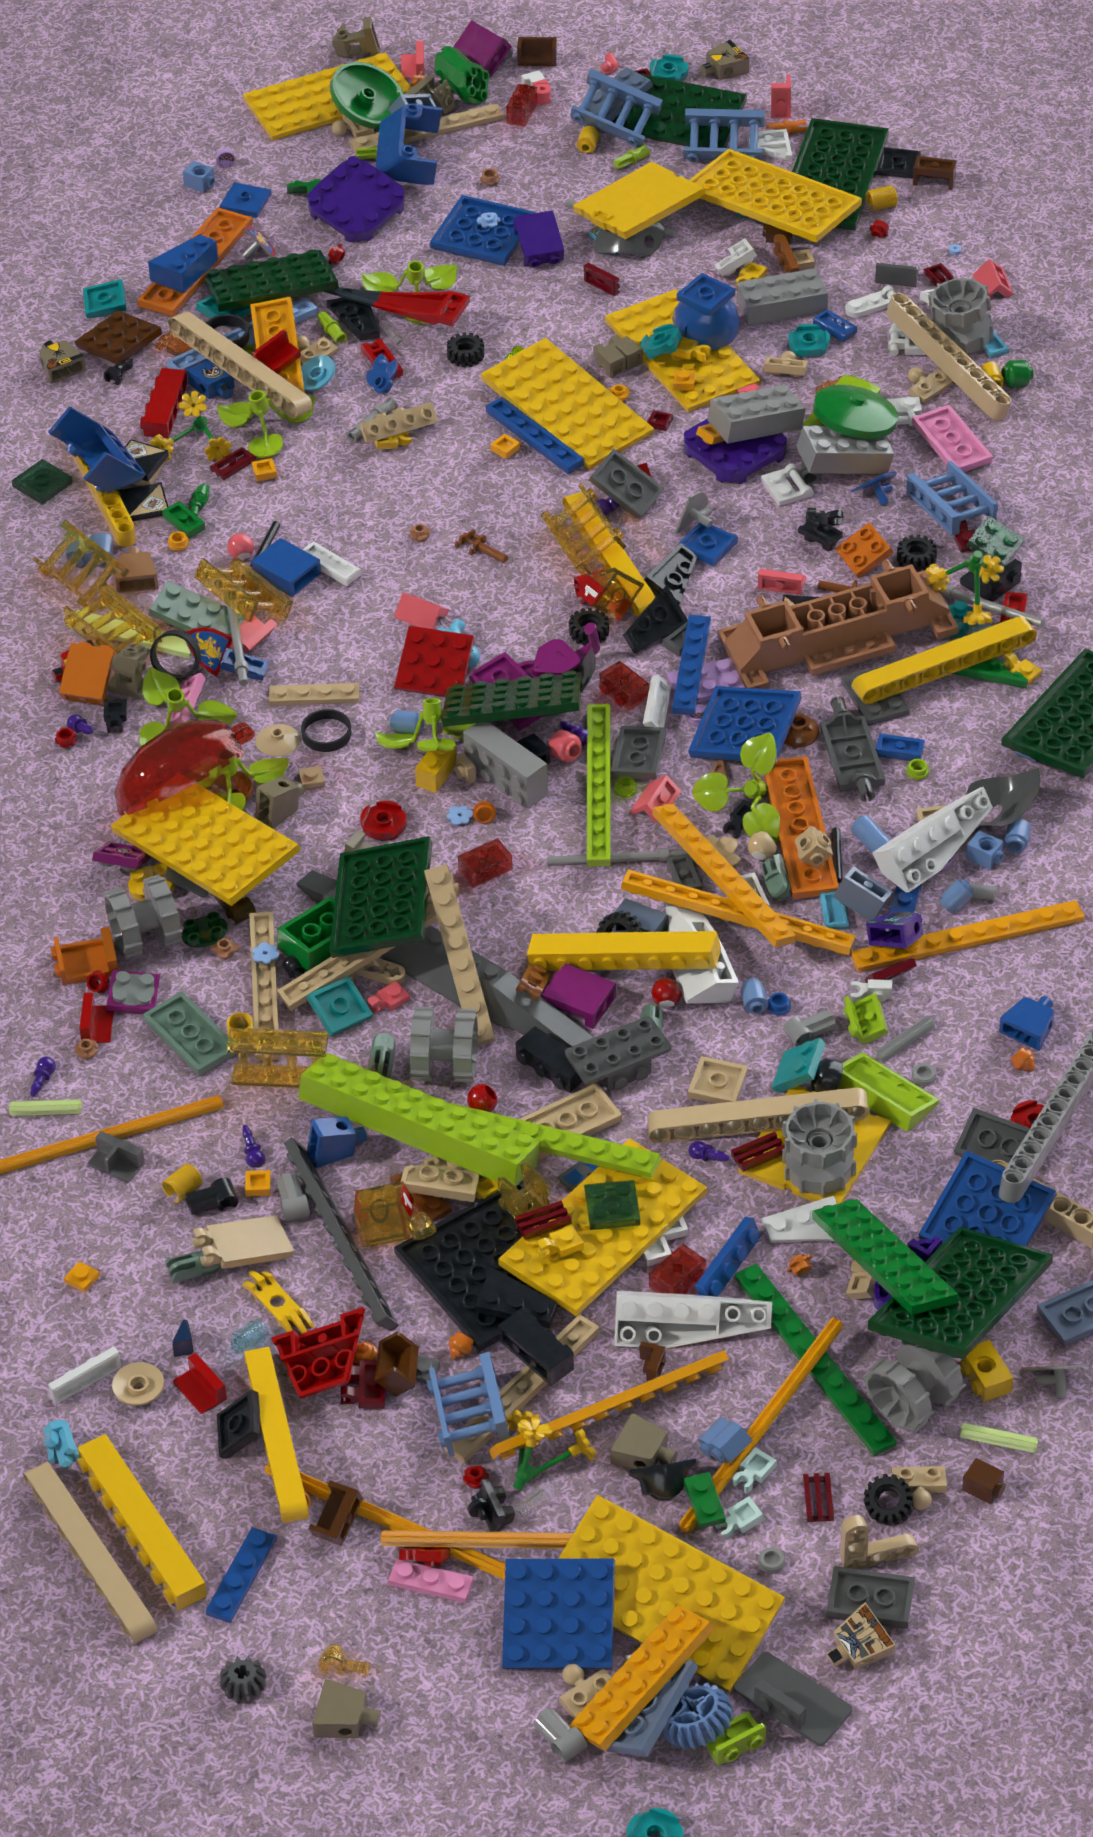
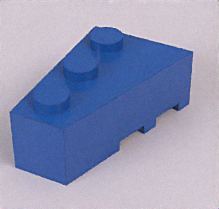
M199 234L148 261L150 281L185 293L218 261L216 240Z

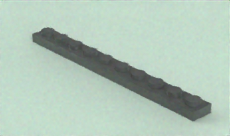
M291 1137L284 1142L288 1150L286 1155L290 1162L297 1167L298 1170L295 1172L298 1178L306 1184L305 1192L315 1201L314 1209L324 1219L325 1223L323 1226L326 1231L333 1236L334 1247L344 1257L342 1260L343 1264L352 1272L354 1276L352 1281L362 1291L363 1295L361 1298L363 1302L372 1310L373 1314H371L373 1321L379 1327L383 1325L388 1330L397 1328L399 1324L308 1152L303 1145Z

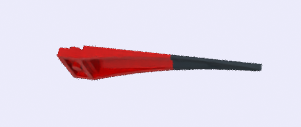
M343 287L323 291L432 325L440 323L452 327L470 303L469 295L453 291L384 292Z

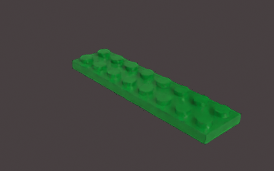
M850 1199L843 1203L826 1205L820 1209L812 1210V1219L911 1315L958 1303V1293L858 1199Z

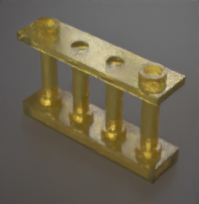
M580 483L578 486L584 494L559 515L555 514L553 516L546 510L541 514V517L581 575L587 574L590 576L592 573L587 566L592 559L614 542H617L622 549H625L627 546L622 540L625 537L618 527H613L596 502L598 498L591 487L586 489ZM588 502L593 507L569 527L562 529L561 526L566 519ZM597 515L601 519L600 523L577 541H570L575 532ZM607 528L610 533L608 537L586 554H579L580 548Z
M65 519L60 525L67 531L65 533L66 537L44 563L36 556L32 560L39 565L36 569L46 577L49 574L78 596L77 602L85 609L90 606L92 609L97 610L98 607L91 602L93 597L112 574L115 575L118 572L121 576L125 577L129 570ZM78 540L80 542L77 545L79 548L56 574L51 569L71 543H75ZM90 551L93 552L91 555L92 559L71 584L64 580L84 554H88ZM105 562L106 569L84 595L77 591L97 565Z
M205 558L200 560L194 578L246 621H252L255 611H268L279 621L287 619L293 601L240 558H233L229 569H217Z
M106 582L98 586L99 599L77 613L67 605L63 607L64 622L69 629H73L86 641L92 640L96 647H100V645L111 646L117 654L127 647L129 643L137 645L145 640L153 644L161 635L158 624ZM102 607L111 610L90 624L84 620V618ZM116 618L124 621V623L104 635L97 631ZM130 629L138 632V634L118 646L111 642ZM162 638L159 640L157 645L162 643Z
M230 1028L227 1051L228 1053H238L239 1063L234 1064L232 1085L299 1088L301 1074L309 1067L297 1066L296 1056L311 1057V1064L315 1063L320 1057H326L328 1032ZM248 1054H262L263 1064H249ZM272 1055H286L288 1066L273 1065Z

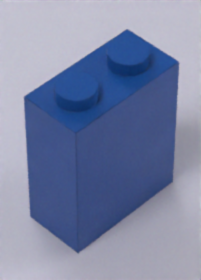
M282 538L271 544L251 561L253 576L291 597L321 574L319 558Z

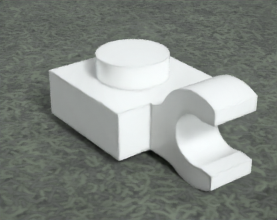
M868 980V983L853 981L851 982V990H858L859 992L851 993L850 999L856 1002L873 993L877 994L880 1002L891 999L892 980Z

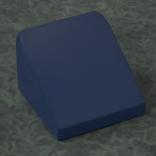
M187 1319L182 1321L173 1339L174 1357L193 1354L194 1352Z

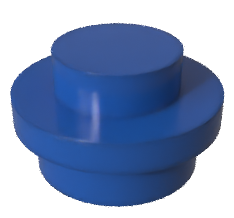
M774 993L768 999L767 1009L772 1014L784 1015L790 1011L791 1001L784 993Z

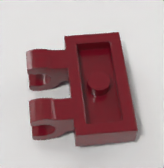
M360 1360V1366H353L349 1383L359 1381V1387L341 1386L340 1405L358 1402V1408L385 1409V1388L375 1382L377 1361Z

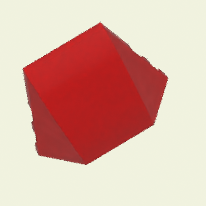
M364 1307L340 1314L341 1321L299 1335L292 1330L271 1337L301 1399L349 1383L365 1313Z

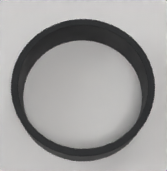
M218 315L206 322L213 329L225 325L243 329L245 333L240 338L232 341L241 349L249 341L248 324L237 315Z
M169 630L160 635L152 644L150 661L154 669L167 673L177 681L188 678L198 668L201 661V651L197 641L190 634L181 630ZM166 636L180 637L191 646L195 662L189 673L182 675L172 674L161 666L156 654L157 644L161 638Z
M322 709L312 712L301 724L303 742L310 749L319 752H331L344 747L349 742L352 734L349 718L344 713L333 709ZM322 719L338 720L348 728L344 736L332 742H317L305 734V730L310 724Z

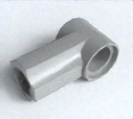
M824 1010L804 1019L800 1016L792 1017L784 1024L783 1030L797 1047L807 1041L814 1040L819 1035L836 1029V1023L832 1013L829 1010Z
M291 1173L282 1174L276 1182L281 1198L282 1213L284 1212L285 1222L309 1217L308 1201L306 1195L302 1194L297 1175Z
M546 1708L534 1720V1727L550 1743L553 1753H558L563 1759V1764L587 1749V1742L582 1733L575 1727L570 1728L554 1709Z

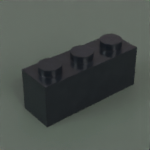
M534 1026L515 1042L517 1060L522 1065L527 1064L532 1067L540 1077L550 1079L556 1088L564 1089L571 1093L583 1083L565 1057V1050L568 1047L538 1027Z
M522 1308L498 1325L499 1341L550 1386L574 1370V1353L572 1349L558 1341L551 1330L543 1328L535 1316L527 1314Z

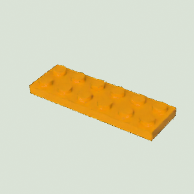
M291 297L250 304L256 349L282 330L287 332L289 342L299 349ZM299 357L278 373V375L305 393Z
M677 1605L568 1726L570 1728H577L586 1741L606 1751L715 1630V1627L710 1621Z

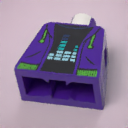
M892 911L866 922L869 945L907 948L923 935L922 917L918 912Z

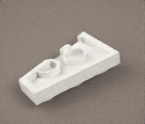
M834 1196L762 1218V1224L770 1243L834 1241L812 1219V1210L820 1209L826 1205L837 1204Z

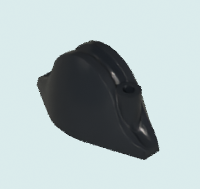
M696 1459L630 1469L627 1473L630 1477L640 1482L642 1496L650 1495L656 1500H670L683 1490L684 1478L687 1477L689 1469L696 1464Z

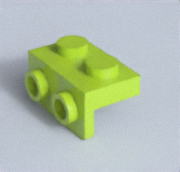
M876 993L854 1003L849 996L844 997L846 1007L843 1008L846 1018L850 1021L848 1029L854 1039L858 1038L861 1044H866L889 1034L880 999Z
M746 1711L733 1718L730 1722V1729L724 1730V1736H718L716 1743L712 1741L707 1743L706 1750L718 1766L725 1762H732L742 1753L750 1749L755 1750L766 1741V1727L763 1723L757 1724L750 1712Z

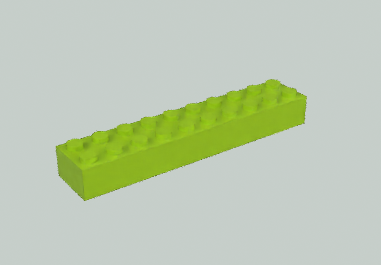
M326 1052L301 1074L298 1099L340 1117L346 1116L352 1122L514 1189L538 1165L540 1140L513 1130L506 1125L491 1121L484 1116L474 1114L462 1107L445 1102L443 1099L428 1095L421 1090L411 1088L399 1081L382 1076L377 1072L360 1067L355 1063L343 1060L334 1054Z

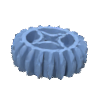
M696 1683L691 1688L687 1687L662 1730L664 1738L668 1743L673 1744L675 1748L682 1747L683 1750H687L689 1747L696 1750L701 1745L706 1748V1744L711 1741L716 1743V1738L724 1736V1730L730 1729V1722L733 1720L732 1704L727 1694L724 1693L723 1689L720 1690L717 1685L710 1687L708 1683L702 1686Z

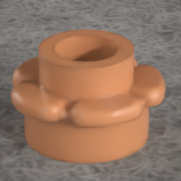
M492 168L483 170L480 181L486 185L498 183L500 178L497 170Z
M416 524L410 529V537L417 542L427 540L431 534V530L424 524Z
M83 1039L79 1044L75 1045L74 1050L80 1058L91 1059L98 1052V1044L94 1040Z

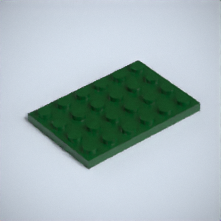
M641 74L650 79L653 84L645 93L663 100L659 114H650L641 135L645 136L646 139L690 147L691 126L686 125L685 122L686 108L743 110L747 101V94ZM636 105L632 106L623 127L634 131L644 111L643 108ZM619 115L615 117L613 123H616ZM699 126L698 147L710 148L711 126ZM730 126L719 127L718 148L727 147L730 140Z
M316 249L308 250L302 254L291 253L287 257L282 258L271 257L267 261L262 262L251 261L241 266L231 265L221 270L211 269L204 276V283L219 312L248 307L250 304L286 297L293 298L339 288L338 280L322 251Z
M566 671L562 675L546 673L536 678L522 676L517 680L508 681V679H498L494 683L479 681L469 686H464L463 684L452 685L446 691L442 713L443 727L580 711L581 672Z
M430 836L340 853L329 950L332 958L424 941L429 890L424 870L430 869L432 840Z

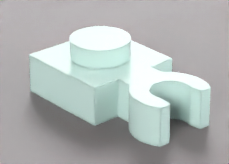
M755 1447L740 1464L741 1472L734 1475L733 1486L736 1487L738 1483L745 1482L744 1493H749L753 1489V1482L755 1480L762 1484L777 1467V1460Z
M748 1496L727 1510L729 1517L726 1518L725 1523L714 1526L716 1529L727 1527L726 1530L721 1532L723 1539H729L737 1529L743 1534L764 1521L765 1518L754 1501Z

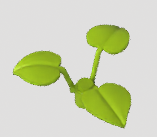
M414 260L408 263L407 270L403 271V276L398 283L394 275L386 272L362 273L361 279L365 290L397 291L406 277L411 285H415V292H419V284L422 280H424L425 285L430 284L432 289L446 290L451 288L456 282L457 264L439 265L424 269L422 262ZM403 316L407 321L415 324H428L419 320Z
M262 390L250 393V402L217 405V410L222 422L232 428L244 426L248 418H252L254 413L258 415L264 436L251 440L248 444V451L256 456V458H268L278 454L283 447V439L279 434L268 436L263 415L267 414L269 406L281 419L287 418V421L290 423H299L307 420L312 415L315 396H309L312 401L311 411L296 418H290L272 404L270 398H266L265 392Z
M150 667L144 677L142 691L146 702L152 706H160L165 702L168 708L165 725L157 721L149 722L139 732L141 751L146 755H158L175 746L177 733L168 727L172 713H178L184 707H187L194 717H199L197 725L200 730L207 733H214L215 730L220 732L237 718V713L231 707L214 700L200 703L197 713L189 704V700L184 699V692L180 689L178 681L167 673Z
M437 698L423 700V711L419 712V720L414 735L406 733L384 734L375 731L376 740L381 746L391 749L405 748L410 743L416 742L424 719L426 724L432 725L433 739L419 741L417 743L419 750L426 752L438 750L451 751L456 747L455 741L450 738H437L436 724L439 723V720L442 723L443 710H441V700ZM476 723L443 727L442 732L446 735H452L454 738H464L463 732Z
M765 733L747 740L740 751L741 762L745 767L751 768L750 773L754 780L747 781L744 787L727 788L728 779L725 775L717 772L708 773L695 783L692 789V796L708 811L722 810L729 801L727 792H744L748 798H755L751 805L752 811L743 816V827L750 837L754 833L765 831L777 843L779 842L780 829L778 810L768 803L757 805L762 800V797L766 795L767 785L761 780V777L757 776L755 771L760 775H767L772 771L776 762V743L773 734Z
M223 749L217 754V763L185 762L184 776L208 790L212 787L213 781L223 773L226 776L227 794L218 793L216 795L243 811L246 806L245 796L242 793H232L230 776L236 774L238 766L250 778H254L255 783L262 785L276 778L283 777L289 764V758L259 760L252 763L247 770L242 764L241 759H236L234 750Z

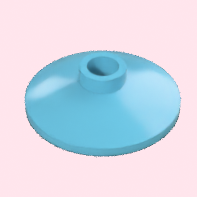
M315 356L302 365L304 390H318L332 379L335 373V363L329 356Z

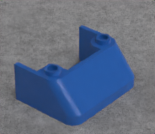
M411 103L404 105L380 122L375 167L395 181L434 185L438 160L418 158V150L415 147L403 144L404 129L438 133L442 108Z
M70 406L48 431L50 435L66 444V450L72 456L77 457L78 455L85 460L91 469L84 476V480L93 484L101 493H105V491L111 493L141 481L146 475L118 437L109 428Z

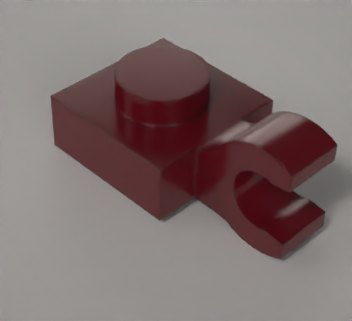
M961 521L959 534L954 535V540L960 552L982 549V543L976 530H968L967 521Z

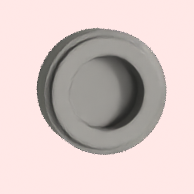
M918 1064L912 1069V1080L921 1086L931 1085L936 1080V1069L930 1064Z
M773 1547L762 1550L758 1557L760 1569L769 1574L780 1572L785 1566L784 1553Z

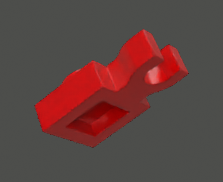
M404 1547L399 1549V1560L424 1561L425 1566H441V1562L450 1559V1548Z

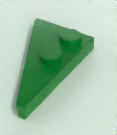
M996 658L952 673L1021 688H1027L1028 686L1027 678L1017 671L1012 673L1005 669V664Z

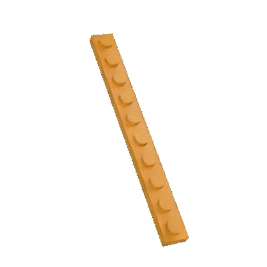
M665 804L653 808L652 815L774 947L795 943L797 935L674 804Z
M629 869L622 881L621 889L631 894H639L655 901H663L676 907L687 908L700 914L711 915L724 921H731L742 924L745 927L757 929L729 898ZM775 912L797 935L795 941L849 956L856 935Z
M1077 900L923 934L921 938L907 948L870 946L850 951V956L859 973L894 965L910 958L916 960L1083 922L1085 916Z
M720 1351L546 1423L550 1426V1430H552V1434L548 1438L549 1441L562 1437L564 1435L563 1431L571 1428L572 1432L577 1429L584 1428L589 1420L594 1419L595 1422L604 1420L610 1416L609 1412L617 1409L618 1413L633 1407L632 1403L637 1400L645 1403L656 1397L654 1393L662 1390L664 1394L677 1389V1384L683 1381L686 1384L693 1383L701 1378L700 1374L708 1371L709 1375L721 1371L723 1369L722 1365L729 1360L726 1351ZM524 1433L495 1444L489 1450L492 1459L495 1460L501 1457L504 1461L517 1455V1450L524 1447L526 1450L527 1445L525 1444ZM537 1440L536 1446L533 1449L541 1445L539 1440Z

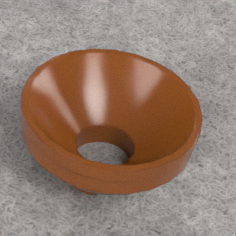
M797 713L784 743L792 747H806L813 744L819 737L818 724L812 718ZM803 721L805 724L803 726H795L793 722Z
M237 771L235 775L230 776L232 793L244 794L247 803L253 795V782L250 776L242 771ZM223 773L213 781L211 791L214 794H227L226 776Z

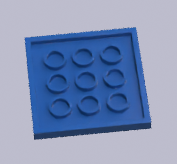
M461 195L431 239L430 248L505 266L520 243L518 235H515L513 231L514 217L536 212ZM496 213L497 217L500 218V222L497 223L496 227L483 228L481 224L477 223V218L481 217V214Z
M715 686L688 750L690 757L741 761L740 751L747 740L765 733H772L776 743L777 762L802 699L801 692Z
M966 1150L920 1230L919 1238L933 1239L934 1235L942 1238L943 1244L959 1227H963L1028 1247L1057 1195L1056 1190L1032 1180L1018 1202H1005L999 1197L1001 1178L1005 1168Z
M614 1558L506 1559L502 1668L563 1670L569 1664H576L583 1670H613Z

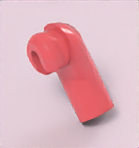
M608 53L605 55L606 61L604 62L606 65L601 64L604 74H612L619 66L613 53Z

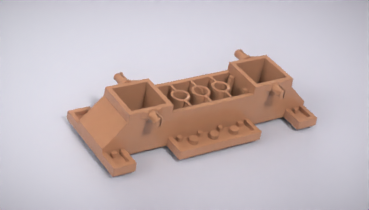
M886 559V561L883 560L881 562L885 571L870 576L871 583L792 606H789L787 601L768 604L763 595H761V598L758 596L756 598V602L759 605L757 609L745 612V620L740 625L737 624L717 630V635L728 657L731 658L745 688L770 689V682L765 675L767 672L804 662L811 675L814 676L896 652V645L891 636L929 625L936 638L941 639L958 634V625L950 614V609L940 592L933 590V584L928 585L926 583V578L929 576L925 570L916 572L912 564L894 568L890 560Z

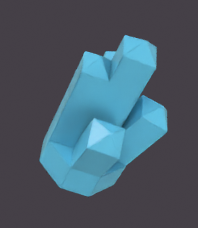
M61 1419L49 1422L43 1429L48 1461L55 1464L59 1462L60 1467L69 1469L74 1463L73 1461L79 1458L78 1449L74 1443L69 1423Z

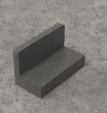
M877 263L875 283L916 287L919 270L913 266Z

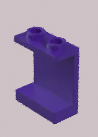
M553 210L514 217L513 231L519 237L524 255V267L530 266L535 268L544 263L557 264L564 260V246Z

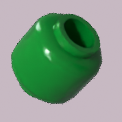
M1009 360L1001 369L1004 383L1010 388L1026 387L1034 377L1033 367H1030L1026 360Z

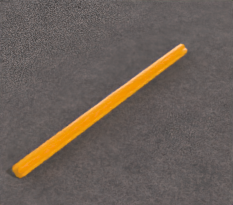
M220 1095L212 1096L0 1159V1175L97 1146L96 1136L100 1131L122 1139L223 1108L222 1098Z
M833 1317L828 1321L747 1430V1434L752 1438V1442L731 1463L724 1461L712 1477L718 1496L739 1469L740 1464L750 1454L843 1328L841 1320ZM692 1506L679 1521V1529L688 1534L698 1524Z
M267 1462L264 1468L265 1473L271 1476L269 1463ZM300 1472L304 1491L327 1501L331 1493L328 1484ZM362 1500L357 1515L391 1530L432 1531L365 1500ZM445 1547L450 1548L451 1557L505 1580L504 1562L473 1548Z
M383 1530L380 1540L382 1546L564 1549L573 1533Z

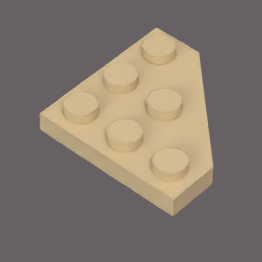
M431 1156L424 1159V1163L415 1167L412 1164L404 1167L400 1191L402 1190L403 1181L408 1191L412 1194L417 1193L474 1202L480 1175L436 1156Z

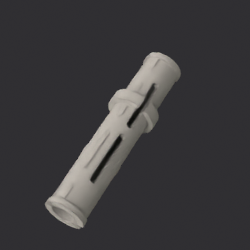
M389 397L380 406L374 407L367 417L346 433L347 439L351 441L354 439L353 442L356 443L363 437L359 424L372 420L374 416L386 412V415H389L391 411L398 408L397 402Z

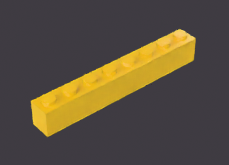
M717 931L532 934L527 957L529 963L533 965L538 964L547 971H560L565 963L581 970L716 969L721 952V944Z
M103 1434L77 1447L79 1458L76 1459L80 1471L83 1474L88 1473L90 1476L88 1480L94 1492L100 1491L102 1494L101 1501L107 1511L112 1509L114 1512L113 1519L117 1527L125 1529L127 1532L125 1536L131 1548L136 1546L139 1550L138 1557L144 1567L149 1565L151 1568L150 1574L154 1583L157 1586L160 1584L163 1586V1595L169 1605L174 1603L179 1611L207 1597L205 1581L107 1435Z

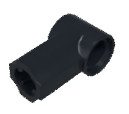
M225 1177L215 1180L211 1187L185 1194L191 1215L215 1208L223 1211V1208L230 1206L234 1208L239 1203L232 1181Z

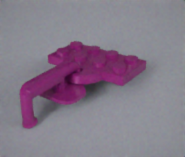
M588 623L584 627L589 643L577 651H574L563 640L553 639L538 648L535 660L517 664L504 652L469 673V680L472 683L479 681L494 683L498 679H508V681L517 680L522 676L536 678L546 673L562 675L563 672L572 671L584 660L591 647L595 655L599 652L600 642L596 630L597 627L594 623ZM545 715L508 720L521 731Z

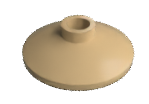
M284 724L265 727L257 734L255 739L257 748L262 753L270 756L287 755L296 750L301 741L299 732L295 728Z
M135 1362L122 1367L115 1374L112 1381V1389L116 1398L132 1406H141L154 1401L159 1397L164 1388L162 1372L156 1366L145 1362Z

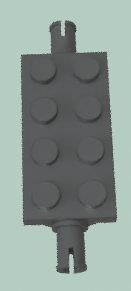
M839 696L840 703H838L837 697H834L830 702L834 715L829 721L820 722V730L839 791L858 789L862 801L867 802L865 795H867L868 801H871L875 798L872 787L884 786L885 777L865 716L855 717L847 710L843 697Z

